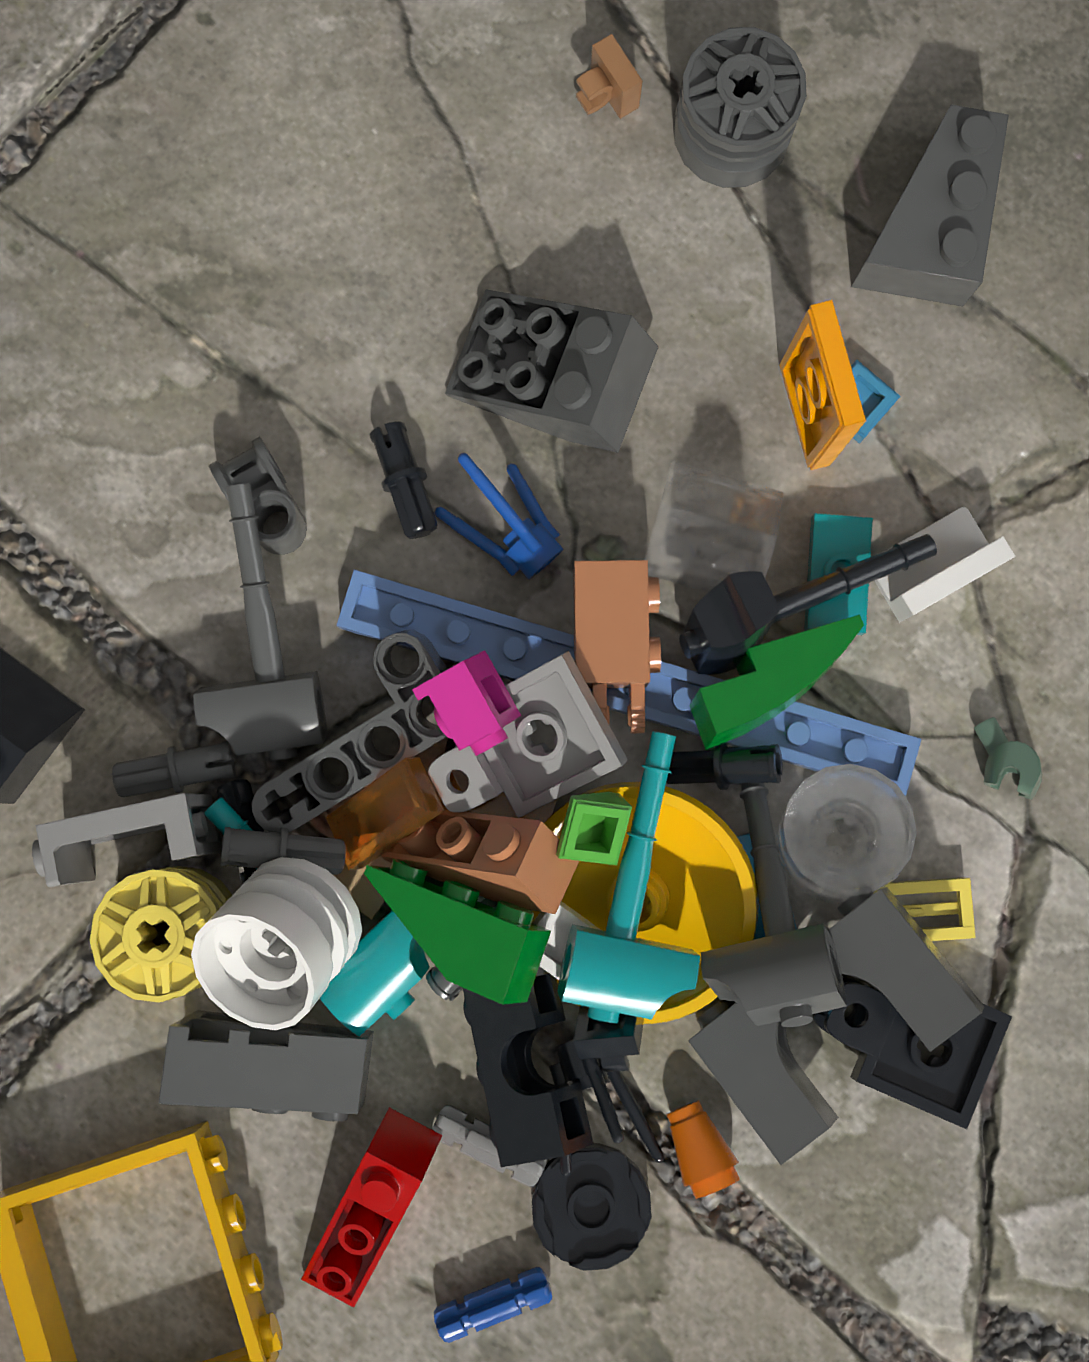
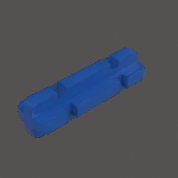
M535 1267L518 1274V1281L511 1283L510 1278L467 1294L464 1296V1302L461 1304H457L455 1299L437 1306L434 1310V1322L438 1334L444 1342L450 1343L468 1336V1329L475 1327L476 1332L518 1316L522 1314V1307L529 1306L530 1310L548 1304L552 1300L549 1280L542 1268Z

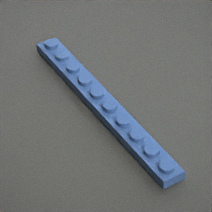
M358 570L353 571L336 625L339 629L382 641L386 636L404 630L417 631L429 639L441 659L456 664L485 650L499 676L513 681L567 651L570 652L574 660V635ZM398 642L396 646L417 652L411 644L406 642ZM661 661L660 673H650V683L645 688V720L700 736L689 705L699 688L725 680L706 674H698L696 671ZM607 688V705L610 710L627 715L629 688ZM794 702L773 719L725 743L733 747H756L778 744L783 762L901 797L907 794L922 739L800 702Z

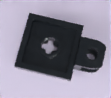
M842 977L847 1007L853 1004L851 1014L844 1018L847 1007L815 1013L812 1016L814 1022L822 1030L843 1044L860 1051L850 1077L867 1087L964 1129H968L1012 1016L983 1004L985 1007L979 1016L941 1044L945 1046L941 1057L931 1055L925 1063L920 1060L921 1050L917 1048L919 1037L881 991L856 980Z

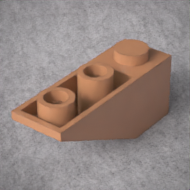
M408 805L396 823L393 833L381 855L385 861L392 863L393 859H398L411 867L427 870L426 876L438 881L452 880L480 891L479 896L492 901H504L528 910L556 914L579 863L576 860L560 859L557 857L556 852L560 839L541 820L470 812H451L443 809Z

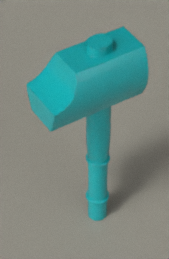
M652 731L645 765H641L644 771L631 831L627 832L629 838L618 871L606 931L572 924L568 936L557 994L563 1002L589 1007L587 1016L599 1021L618 1023L620 1013L652 1020L656 1011L669 997L681 991L696 988L700 963L699 954L689 948L636 937L650 875L653 843L657 841L654 837L668 773H672L669 768L676 736Z
M223 798L218 799L204 813L223 835L225 827L253 831L247 824L248 820L244 821ZM390 911L359 941L355 953L344 964L341 971L329 982L328 988L321 995L320 999L345 1027L360 1037L385 1012L395 1020L414 1002L415 998L408 991L423 978L430 965L424 950L396 914Z

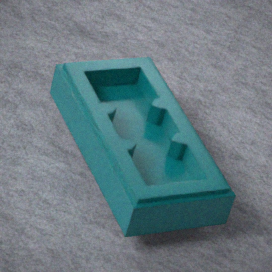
M815 513L811 517L807 582L835 572L837 567L845 568L871 557L873 518ZM869 583L851 590L849 595L841 594L805 610L804 631L860 614L864 626L857 635H864L867 625Z

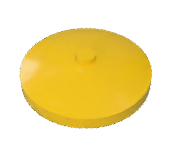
M641 782L607 784L582 793H620L632 806L618 864L609 865L579 861L562 899L563 903L603 931H606L618 871L629 838L627 832L631 831ZM665 786L654 838L657 841L653 843L650 875L636 937L692 949L700 955L696 988L684 990L669 997L656 1011L652 1020L644 1018L643 1024L662 1023L682 1018L700 1010L716 999L718 996L702 977L701 952L753 940L758 922L759 901L755 874L739 839L724 820L709 807L684 792ZM569 801L553 813L544 823L559 839ZM532 910L535 920L540 912Z

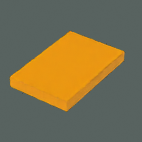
M832 300L810 305L779 364L808 468L810 467V470L830 466L866 422Z

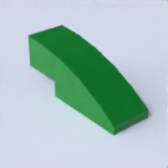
M860 614L751 647L746 651L737 666L738 677L699 688L689 707L705 749L707 750L746 734L773 719L801 698L833 666L862 629L864 623Z

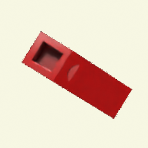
M390 1107L388 1108L301 1280L351 1307H355L417 1192L443 1135Z

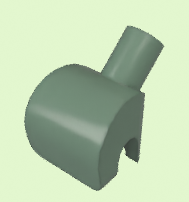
M995 717L976 725L974 730L989 755L985 767L984 784L999 790L1005 775L1015 773L1020 776L1017 788L1018 796L1032 800L1042 782L1041 762L1037 753L1025 743L1008 741Z

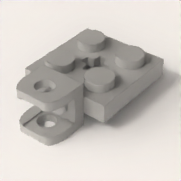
M567 651L505 685L521 714L520 717L503 727L508 736L506 740L477 756L474 755L470 746L461 751L456 746L438 757L431 764L428 775L447 810L451 812H464L473 809L504 791L517 817L520 818L623 766L628 759L570 652ZM534 720H542L545 725L551 724L557 733L553 738L556 746L555 749L550 750L545 743L537 745L533 743L530 735L537 730ZM451 772L453 773L462 791L455 789L451 785Z

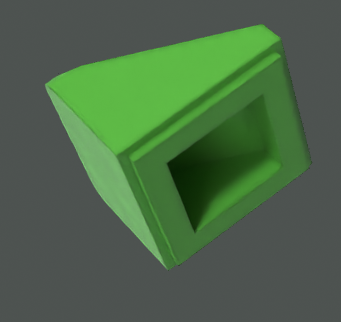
M600 792L572 795L556 852L557 857L560 859L617 865L632 806L620 793Z

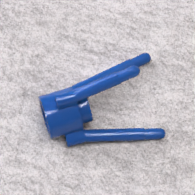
M461 453L458 456V462L513 529L503 539L509 550H504L443 507L435 509V516L499 561L511 576L521 570L530 580L564 550L555 540L560 536L559 532L547 520L530 487L515 464L510 463L506 470L534 523L530 518L522 521L467 453Z

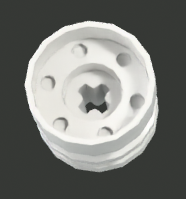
M285 857L263 863L195 935L191 956L196 977L208 997L227 1015L251 1027L278 1030L296 1025L311 1010L328 988L329 982L341 971L344 964L357 950L362 933L359 908L346 886L328 870L305 859Z

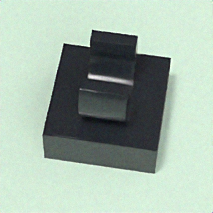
M580 1005L573 1039L578 1058H600L604 1072L629 1071L630 1064L627 1056L640 1054L644 1018L620 1013L618 1023L599 1021L587 1016L589 1007Z

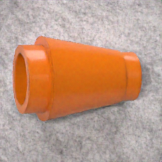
M699 1100L666 1114L671 1125L670 1130L683 1186L690 1185L695 1199L715 1193L740 1180L734 1166L739 1163L738 1159L707 1112L703 1110Z

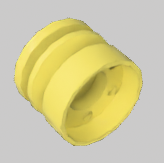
M175 866L152 869L127 876L106 892L93 915L90 944L96 967L111 987L134 1000L159 1003L184 996L195 989L201 988L202 986L196 977L191 956L195 935L233 895L221 880L202 869ZM166 922L169 925V929L164 936L170 943L156 946L153 940L158 932L152 925Z

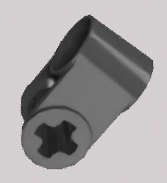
M260 436L252 440V448L224 464L215 461L209 465L212 475L227 500L226 486L244 483L251 484L255 515L259 516L256 521L260 545L266 551L285 555L294 552L302 545L307 531L304 516L286 487L285 483L287 482ZM276 512L288 513V523L281 532L273 535L264 534V523L271 514Z

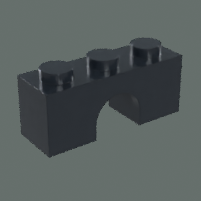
M540 966L528 1001L524 1003L502 1005L463 988L464 1015L472 1030L477 1054V1076L484 1087L490 1115V1137L497 1149L501 1168L563 1157L594 1144L580 1082L567 1085L550 1084L537 1073L532 1062L531 1047L538 1031L545 1026L566 1021L562 1001L557 994V978Z

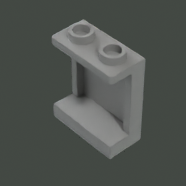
M184 793L35 825L38 840H34L32 844V857L36 871L41 877L45 876L48 887L94 881L95 871L91 855V847L93 845L166 829L172 861L222 853L219 830L204 815L205 811L213 804L212 795Z

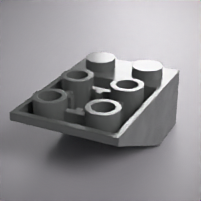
M486 289L445 394L453 399L566 441L618 453L658 350V345L632 315Z

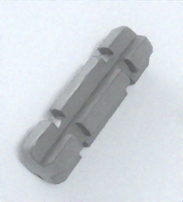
M445 1105L441 1109L432 1127V1130L443 1135L440 1140L441 1143L452 1147L454 1142L461 1145L462 1147L459 1152L502 1174L505 1169L512 1171L511 1178L528 1187H533L538 1182L547 1160L501 1168L497 1149L490 1137L489 1124L477 1118L474 1119L473 1123L465 1120L467 1113L452 1105Z

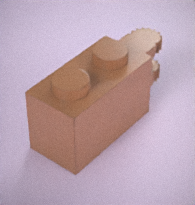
M648 560L574 561V661L586 684L592 689V695L608 724H610V711L607 705V688H629L627 725L630 727L631 734L644 733L645 688L650 683V673H660L661 670L660 637H649V613H659L660 608L659 577H648Z

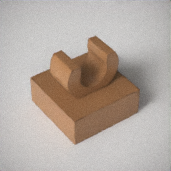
M612 34L592 45L591 69L577 79L576 83L581 90L576 93V98L587 115L598 111L609 102L621 119L639 108L643 80Z

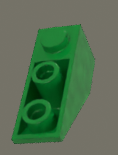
M393 859L391 867L366 866L364 875L447 981L502 1005L528 1001L551 930L531 923L534 916L532 911L504 901H498L496 908L477 901L480 894L479 890L452 880H445L443 887L425 880L427 870L411 867L398 859Z

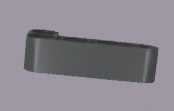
M404 630L386 636L376 647L373 665L379 679L395 704L284 771L257 790L252 801V812L256 822L264 830L280 833L281 827L288 828V832L297 829L447 737L438 725L429 722L424 717L422 712L424 698L418 701L412 689L447 670L433 644L425 635L417 631ZM398 642L411 644L418 652L419 666L413 674L398 672L392 665L391 651ZM387 726L398 734L400 749L397 754L384 755L374 747L372 734L375 727ZM335 757L347 766L349 780L346 785L336 786L325 778L323 773L325 758ZM305 784L307 791L310 793L309 795L305 796L291 808L281 811L277 807L275 801Z

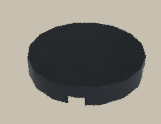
M594 1143L571 1153L572 1174L569 1177H564L561 1174L559 1157L552 1158L546 1164L532 1193L533 1226L543 1247L554 1257L556 1255L560 1260L568 1262L569 1266L583 1271L609 1269L628 1259L639 1247V1242L644 1238L652 1218L650 1191L639 1167L622 1151L600 1143Z

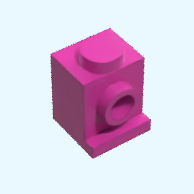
M485 650L463 660L412 689L418 701L429 695L435 706L434 717L440 730L448 738L454 740L459 751L470 746L475 756L506 740L508 736L503 727L521 716Z

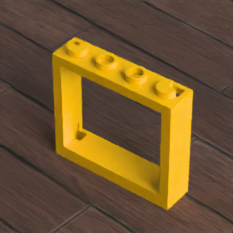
M208 1121L0 1191V1274L26 1362H78L31 1203L186 1151L246 1347L202 1362H276L279 1356L278 1351L282 1350L283 1346L280 1325L273 1312L266 1314L260 1291L264 1289L262 1266L255 1253L248 1254L242 1231L246 1229L244 1207L238 1194L230 1195L223 1172L228 1169L226 1148L219 1135L212 1136Z

